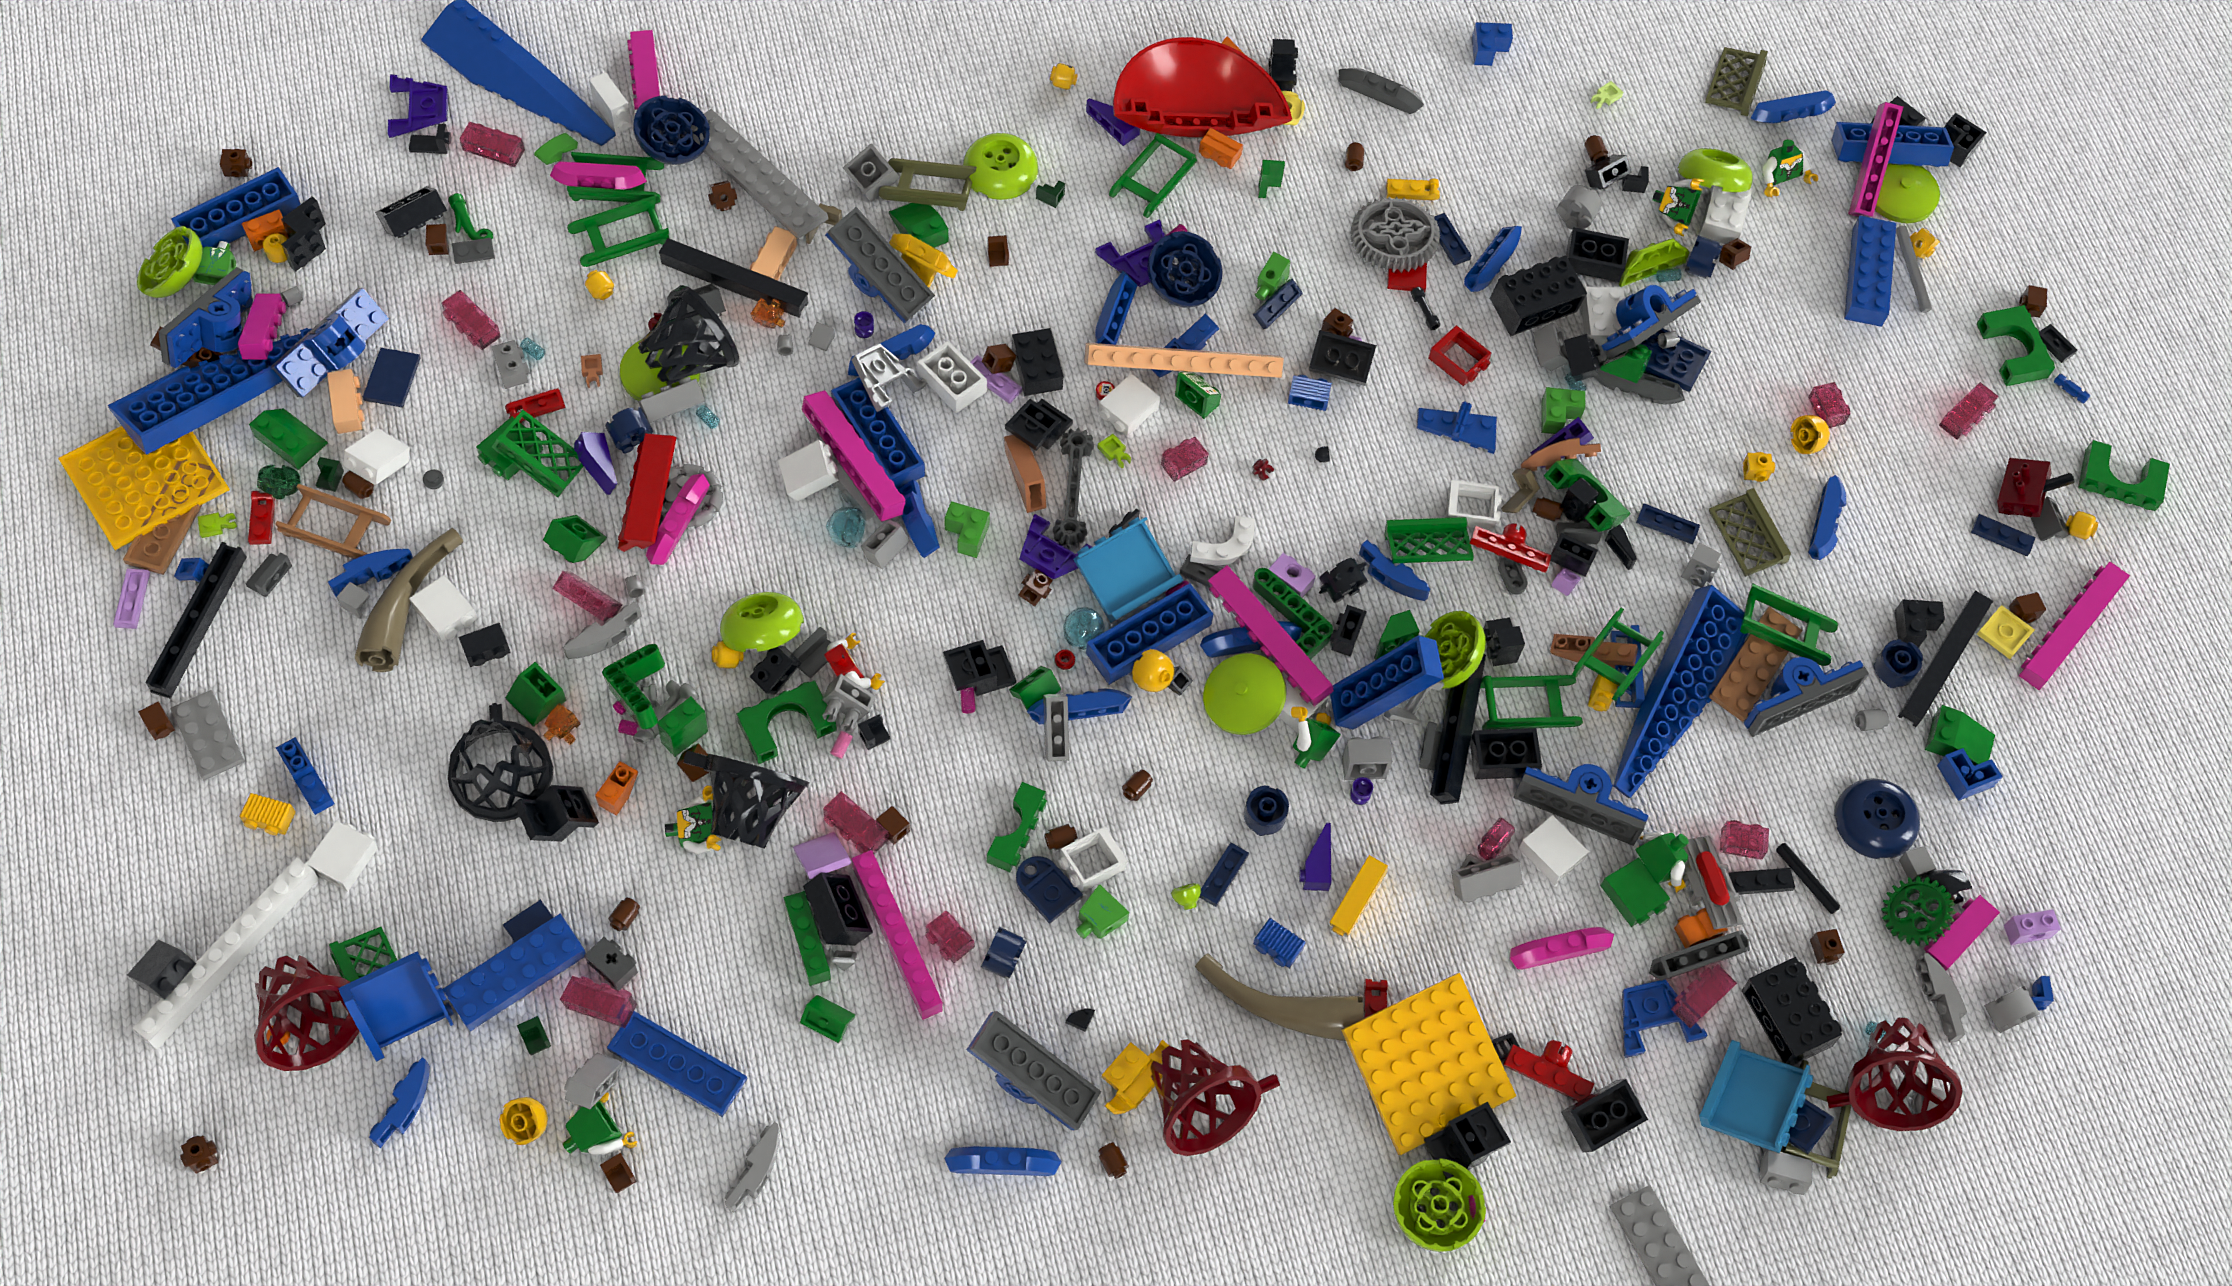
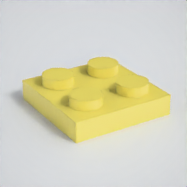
M2001 605L1979 630L1977 635L2011 659L2035 629Z

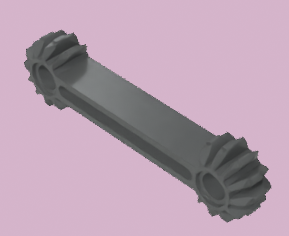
M1079 427L1076 431L1070 428L1068 433L1063 434L1060 441L1062 455L1068 454L1070 461L1065 519L1056 520L1053 534L1054 540L1059 541L1061 546L1066 544L1068 550L1071 545L1077 548L1079 543L1083 544L1087 536L1086 523L1079 522L1077 515L1082 457H1090L1094 449L1092 435H1087V430L1081 432ZM1077 458L1079 460L1078 475L1074 477L1072 476L1073 459ZM1070 499L1075 500V513L1072 518L1068 516Z

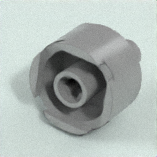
M1574 185L1559 203L1556 211L1569 229H1573V227L1587 228L1601 210L1602 201L1594 190L1590 189L1589 191L1584 189L1585 186Z
M2025 986L1984 1005L2000 1033L2040 1014Z

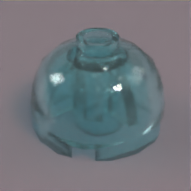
M841 507L834 511L827 521L826 527L829 536L838 546L855 548L857 547L855 546L856 541L861 542L865 522L860 518V514L863 513L859 508Z
M1088 607L1076 608L1067 615L1063 626L1066 641L1071 646L1075 645L1082 650L1086 649L1088 641L1104 633L1105 630L1101 615Z

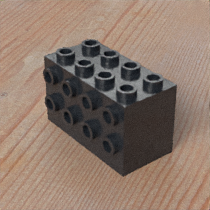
M1565 255L1560 258L1554 257L1543 264L1537 263L1532 268L1526 270L1520 269L1513 275L1500 277L1493 289L1490 300L1511 337L1576 313L1587 292Z
M1796 957L1749 978L1741 990L1783 1063L1791 1066L1833 1047L1842 1036L1840 1024L1838 1021L1833 1020L1829 1013L1830 1008L1828 1004L1821 1000L1816 984L1810 981L1806 974V967Z

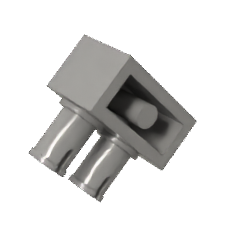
M840 674L828 685L822 699L828 704L823 713V718L826 719L829 715L827 721L834 722L838 712H842L845 714V718L840 728L843 731L845 726H847L845 732L852 733L856 722L870 712L876 696Z

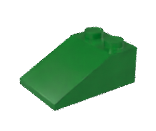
M909 203L889 211L890 217L901 234H910L934 248L949 242L948 227L941 215L931 205Z
M1942 705L1934 714L1925 750L1944 757L1963 748L1975 766L1990 759L1995 735L1962 711Z

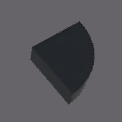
M1085 1008L1071 1013L1065 1023L1086 1032L1095 1010Z

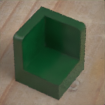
M1058 181L1054 187L1044 184L1043 187L1038 185L1036 188V199L1054 208L1057 207L1065 195V183L1062 181Z
M319 457L317 465L321 473L316 482V487L336 492L344 473L342 465L338 460Z
M538 1016L517 1025L530 1055L551 1047Z

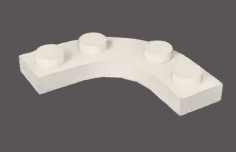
M1235 516L1233 536L1227 542L1211 544L1192 541L1190 562L1226 565L1233 563L1242 555L1245 556L1254 538L1255 518Z

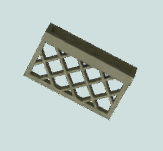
M1724 47L1705 103L1741 110V115L1748 116L1766 65L1768 51L1761 50L1760 54ZM1726 54L1733 55L1736 58L1729 61L1726 58ZM1748 58L1753 59L1754 62L1746 64L1744 60ZM1740 62L1742 67L1735 69L1733 64ZM1729 67L1731 71L1724 74L1721 69ZM1746 70L1749 75L1742 77L1739 73ZM1735 75L1737 80L1731 82L1728 77ZM1724 80L1726 84L1719 87L1716 82ZM1740 83L1745 87L1740 90L1735 88ZM1730 88L1733 93L1726 95L1723 91ZM1716 93H1719L1722 96L1719 99L1711 98V96ZM1737 96L1740 100L1739 103L1731 102L1730 99Z
M1754 488L1747 490L1744 495L1709 508V513L1745 577L1778 563L1782 565L1789 562L1791 552ZM1743 501L1747 507L1746 511L1742 512L1734 509L1735 504ZM1724 510L1730 513L1726 520L1718 517L1716 512ZM1732 513L1743 516L1741 524L1729 521ZM1745 518L1755 521L1756 526L1754 529L1743 525ZM1727 525L1739 529L1736 536L1727 533ZM1741 530L1752 533L1750 541L1738 537ZM1755 534L1764 537V545L1752 542ZM1736 542L1748 545L1745 553L1736 549ZM1750 546L1762 550L1759 557L1747 554ZM1767 551L1773 553L1775 559L1769 561L1761 557L1763 552ZM1745 559L1757 561L1756 566L1747 569L1744 564Z

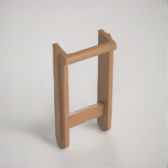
M298 484L297 488L303 497L289 522L285 524L277 521L275 524L278 527L277 530L287 537L291 536L356 559L367 555L366 552L356 548L370 522L374 521L388 526L392 520L383 513ZM311 499L358 516L343 544L296 527Z

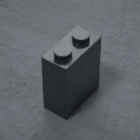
M157 940L127 976L142 989L165 1000L197 963L182 950Z

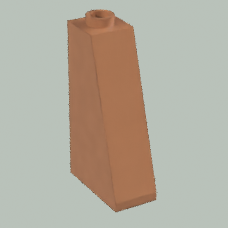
M1014 435L1005 436V453L1027 513L1045 509L1044 477L1030 447Z

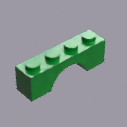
M1024 782L1021 783L1013 799V809L1019 814L1021 824L1015 832L1009 835L995 836L987 853L986 863L1007 872H1011L1013 866H1018L1021 859L1019 853L1022 848L1026 849L1029 843L1030 836L1028 835L1030 830H1035L1039 821L1037 816L1040 811L1043 812L1048 802L1045 799L1046 791Z
M805 891L783 897L809 986L831 980L830 969Z

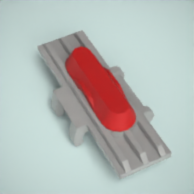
M1710 836L1688 839L1689 843L1684 847V850L1688 854L1687 861L1691 871L1686 872L1683 880L1686 886L1691 884L1694 892L1690 898L1692 906H1696L1698 901L1703 900L1713 929L1743 925L1744 922L1736 904L1740 900V896L1735 892L1728 874L1729 868L1727 864H1720Z

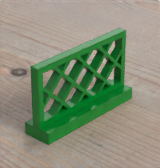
M524 410L498 436L492 446L494 450L558 498L584 467L582 463L579 466H570L569 457L578 459L574 448ZM523 417L530 423V428H520L519 420ZM531 432L533 441H523L522 433ZM536 432L544 433L547 440L537 441ZM508 433H517L519 441H511L506 435ZM534 445L535 454H528L524 446ZM538 445H548L549 454H540ZM552 445L561 446L563 453H554ZM541 458H550L552 467L544 466L541 463ZM555 458H565L566 466H556ZM557 471H567L568 479L566 482L558 476Z
M1467 518L1386 520L1384 536L1385 540H1388L1392 563L1473 561L1474 554L1467 531ZM1463 537V539H1462L1461 541H1459V540H1457V539H1455V538ZM1434 538H1444V539H1443L1441 542H1439V541H1437V540L1434 539ZM1414 539H1424V540H1422L1421 542H1418V541H1416V540H1414ZM1449 541L1455 546L1451 549L1444 544ZM1429 542L1435 545V547L1430 549L1425 544ZM1407 543H1410L1413 546H1415V548L1410 550L1409 548L1405 547V545ZM1461 548L1465 550L1467 554H1460L1457 552V550ZM1420 549L1427 554L1419 555L1416 552ZM1442 549L1443 551L1447 552V554L1441 555L1436 551ZM1401 550L1407 555L1397 556L1396 553Z
M382 927L341 943L335 941L329 944L330 955L340 976L350 982L365 976L356 972L355 969L358 962L369 965L367 974H370L374 967L378 969L385 967V965L376 963L380 953L390 957L389 964L397 961ZM377 935L380 936L382 942L379 948L367 944L370 938ZM352 945L361 947L357 956L348 954L345 948ZM365 949L376 952L373 961L361 958Z

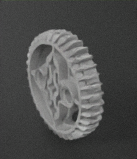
M1389 196L1387 200L1382 197L1380 201L1375 199L1373 203L1368 202L1367 206L1363 205L1354 217L1350 232L1353 248H1356V253L1360 254V258H1365V263L1371 262L1372 267L1377 265L1378 270L1380 268H1385V271L1392 269L1393 273L1396 269H1399L1401 273L1404 269L1409 272L1411 267L1416 270L1418 266L1422 267L1424 263H1428L1429 259H1432L1437 251L1440 239L1439 226L1434 219V215H1430V210L1425 211V206L1419 207V203H1412V199L1405 201V198L1400 200L1397 196L1395 199H1391ZM1382 215L1381 222L1372 223L1367 229L1362 230L1366 222ZM1403 215L1412 218L1413 220L1404 221ZM1424 239H1428L1427 244L1422 249L1409 254L1411 246H1417ZM1386 248L1388 254L1383 253L1377 249Z

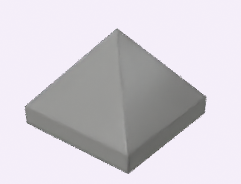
M836 950L833 962L845 971L855 964L857 953Z

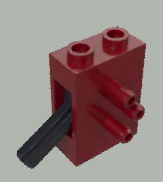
M2009 458L1997 500L1999 513L2040 517L2047 491L2075 483L2073 474L2068 473L2051 478L2050 461Z

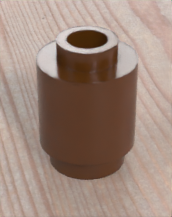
M1592 135L1587 138L1584 146L1591 161H1594L1596 164L1608 157V151L1601 136Z
M1353 142L1346 149L1345 167L1350 171H1358L1363 168L1365 150L1362 144Z
M351 470L343 476L342 483L345 488L358 498L364 499L373 493L374 484Z
M1537 497L1532 512L1536 513L1538 517L1555 522L1556 519L1560 520L1564 508H1561V503L1545 497L1542 499Z
M1145 770L1135 772L1122 786L1123 795L1130 801H1138L1151 787L1153 778Z
M1069 824L1050 829L1048 833L1044 834L1048 849H1054L1055 851L1075 842V839H1078L1074 826L1070 827Z
M628 897L621 900L608 918L610 926L617 931H627L639 914L640 905Z
M1114 1142L1098 1150L1100 1154L1099 1159L1109 1177L1114 1176L1117 1179L1127 1173L1126 1169L1129 1165L1120 1147L1116 1146Z

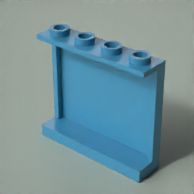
M1139 517L1133 519L1128 523L1129 527L1123 530L1121 526L1111 532L1112 536L1106 539L1104 536L1094 542V547L1090 549L1088 546L1077 551L1078 556L1073 559L1110 623L1184 581L1180 574L1175 575L1145 524V521L1148 520L1147 517L1141 520Z
M1731 1040L1700 1113L1701 1126L1780 1153L1782 1146L1786 1147L1788 1144L1790 1126L1794 1127L1798 1117V1114H1796L1798 1107L1802 1108L1806 1097L1804 1092L1806 1088H1810L1812 1085L1813 1075H1811L1810 1066L1806 1065L1805 1070L1743 1050L1741 1049L1740 1042Z

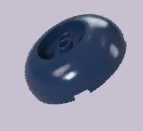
M667 95L653 97L642 103L636 111L633 122L636 141L648 156L661 163L670 165L689 163L704 152L710 139V126L707 118L697 106L683 98H667ZM692 125L698 127L695 132H692ZM701 133L703 134V137H704L703 141L700 140V134H701ZM693 134L699 138L700 145L693 140Z
M1185 231L1173 232L1161 238L1151 250L1147 264L1148 277L1155 292L1166 302L1183 308L1196 307L1210 300L1218 291L1223 274L1221 260L1212 249L1213 246L1203 237ZM1174 258H1177L1178 264L1172 263ZM1169 275L1174 277V281L1169 278Z
M1877 778L1857 781L1842 792L1835 805L1834 816H1836L1837 830L1849 847L1863 856L1873 859H1892L1908 851L1919 834L1920 815L1912 797L1893 782ZM1864 812L1869 813L1868 819H1866ZM1885 825L1888 830H1882L1880 827Z

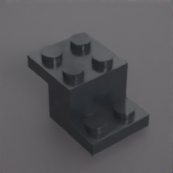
M313 196L281 219L289 238L281 245L290 267L295 272L301 267L306 266L309 261L326 249L319 231L326 223L318 201Z
M1029 399L1005 424V430L1036 451L1040 446L1049 450L1073 424V419L1044 399H1041L1038 403Z
M980 640L943 652V657L956 691L973 687L976 696L1016 684V678L1003 645L987 650L984 641Z
M551 785L535 800L519 799L514 803L526 834L533 841L562 842L578 827L594 828L599 823L583 787Z
M1488 1102L1450 1120L1443 1130L1424 1139V1144L1433 1160H1451L1462 1165L1467 1170L1485 1162L1490 1154L1511 1143ZM1443 1171L1446 1180L1454 1176Z

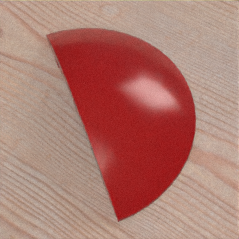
M1178 37L1147 46L1125 65L1114 91L1113 109L1115 117L1140 129L1164 135L1204 137L1209 129L1212 128L1225 136H1232L1272 128L1293 120L1282 91L1259 64L1230 46L1203 38Z

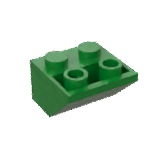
M1410 610L1391 615L1380 638L1374 656L1375 660L1418 636L1420 630Z
M536 662L518 675L505 697L533 727L566 701L563 689Z

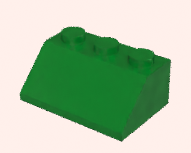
M284 408L263 411L249 423L255 438L297 470L328 444L325 439Z

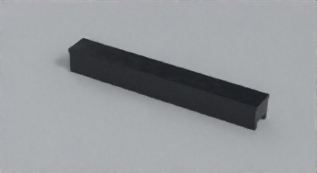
M667 238L659 251L661 264L798 318H800L804 306L808 305V292Z
M221 542L145 682L151 693L171 699L247 558L241 547L237 546V548L228 546L225 542Z
M1975 590L1899 713V718L1905 717L1913 722L1914 727H1917L1922 721L1993 603V600Z
M1486 654L1483 655L1478 668L1467 680L1450 688L1430 795L1439 801L1441 805L1459 803Z

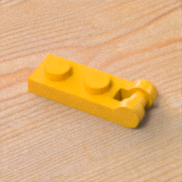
M1435 178L1430 180L1387 179L1386 182L1387 198L1389 196L1391 199H1395L1397 196L1398 199L1438 200L1440 198V191L1438 190L1439 180Z

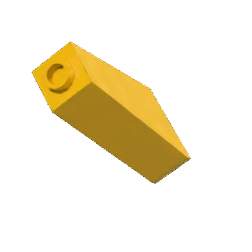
M1370 855L1367 857L1330 921L1333 932L1340 936L1344 934L1350 935L1387 874L1388 865Z

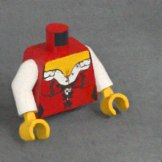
M851 633L847 638L828 645L824 656L837 677L842 674L863 688L872 687L878 690L885 681L880 680L881 674L875 673L871 679L865 678L848 649H853L860 643V640L855 641L853 639L856 635L855 633Z

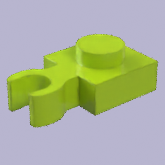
M1114 434L1098 443L1097 448L1109 461L1115 458L1120 468H1124V463L1121 460H1127L1129 464L1131 463L1130 455L1124 453L1126 446Z
M219 512L197 517L199 533L202 538L223 534V528L234 529L237 527L235 521L229 523L230 520L236 519L234 513H228L223 517L220 516Z

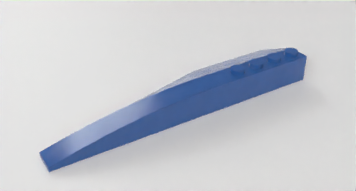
M454 0L447 5L422 37L421 41L472 84H479L491 93L500 94L501 98L505 100L510 99L516 102V105L538 116H545L555 124L564 125L567 130L571 132L576 131L582 137L600 146H603L616 136V133L565 83L466 0Z
M302 329L300 334L289 336L288 334L280 336L281 340L273 342V349L269 352L267 360L242 359L239 349L237 354L234 355L224 354L220 355L218 360L209 363L205 360L198 362L199 366L189 368V366L180 368L109 404L108 408L134 443L147 455L243 405L282 382L283 380L275 373L271 366L312 329Z
M1713 585L1695 590L1637 714L1613 785L1614 788L1627 798L1633 796L1646 780L1645 777L1656 768L1659 760L1668 754L1669 748L1678 742L1692 725L1694 718L1699 716L1703 712L1704 706L1712 701L1709 698L1710 694L1748 633L1743 634L1740 632L1744 612Z

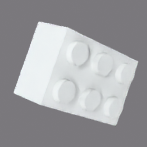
M1713 185L1699 235L1725 244L1737 238L1739 239L1752 190L1725 192L1722 191V187Z
M1585 287L1587 295L1581 304L1584 334H1588L1591 339H1594L1595 344H1598L1599 348H1602L1601 345L1608 341V336L1616 332L1618 333L1617 330L1621 328L1616 316V307L1618 302L1625 298L1623 288Z
M949 341L918 361V375L928 383L955 413H958L987 392V379Z

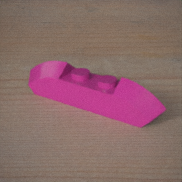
M559 162L554 165L550 174L559 183L575 187L629 189L647 182L637 166Z
M704 474L692 475L680 490L658 528L655 544L649 546L646 557L650 564L664 565L668 561L709 489L710 484Z
M1591 927L1533 940L1512 948L1510 960L1517 969L1523 970L1601 952L1611 948L1614 933L1604 927Z

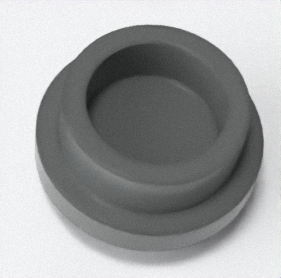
M429 470L423 475V483L430 489H438L444 482L443 474L439 470Z

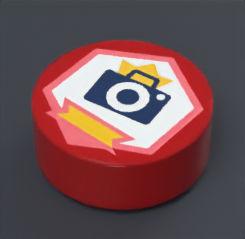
M1108 381L1100 382L1096 386V397L1102 400L1115 386Z

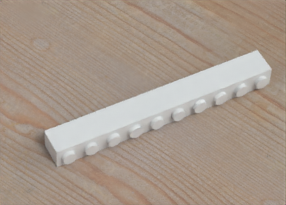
M296 858L195 962L197 964L165 1000L161 998L133 1027V1030L157 1050L317 883L319 878L314 870L299 858Z

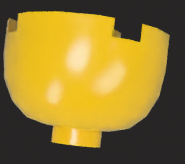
M1805 415L1797 417L1790 428V432H1793L1791 443L1800 454L1819 452L1828 444L1830 437L1829 427L1819 416Z
M1149 649L1141 654L1143 655L1141 659L1136 660L1132 670L1133 681L1137 683L1140 689L1148 692H1159L1166 689L1174 677V665L1171 659L1158 650Z
M530 1097L513 1099L504 1105L505 1108L503 1114H500L499 1121L500 1128L508 1140L512 1139L517 1142L514 1143L517 1145H526L542 1136L547 1127L548 1116L544 1106L538 1100Z

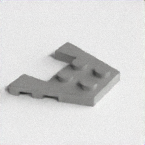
M880 343L856 354L851 359L877 412L892 403L891 399L882 390V386L901 378L908 388L915 393L928 384L923 378L919 380L915 377L912 369H906L899 364V359Z

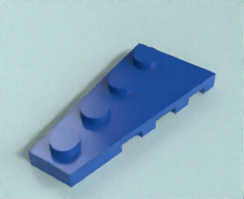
M1425 408L1418 409L1417 429L1438 436L1445 435L1452 438L1451 440L1459 442L1460 440L1471 444V447L1477 449L1481 447L1487 449L1489 453H1495L1497 417L1469 414L1462 435L1456 437L1451 434L1458 412Z

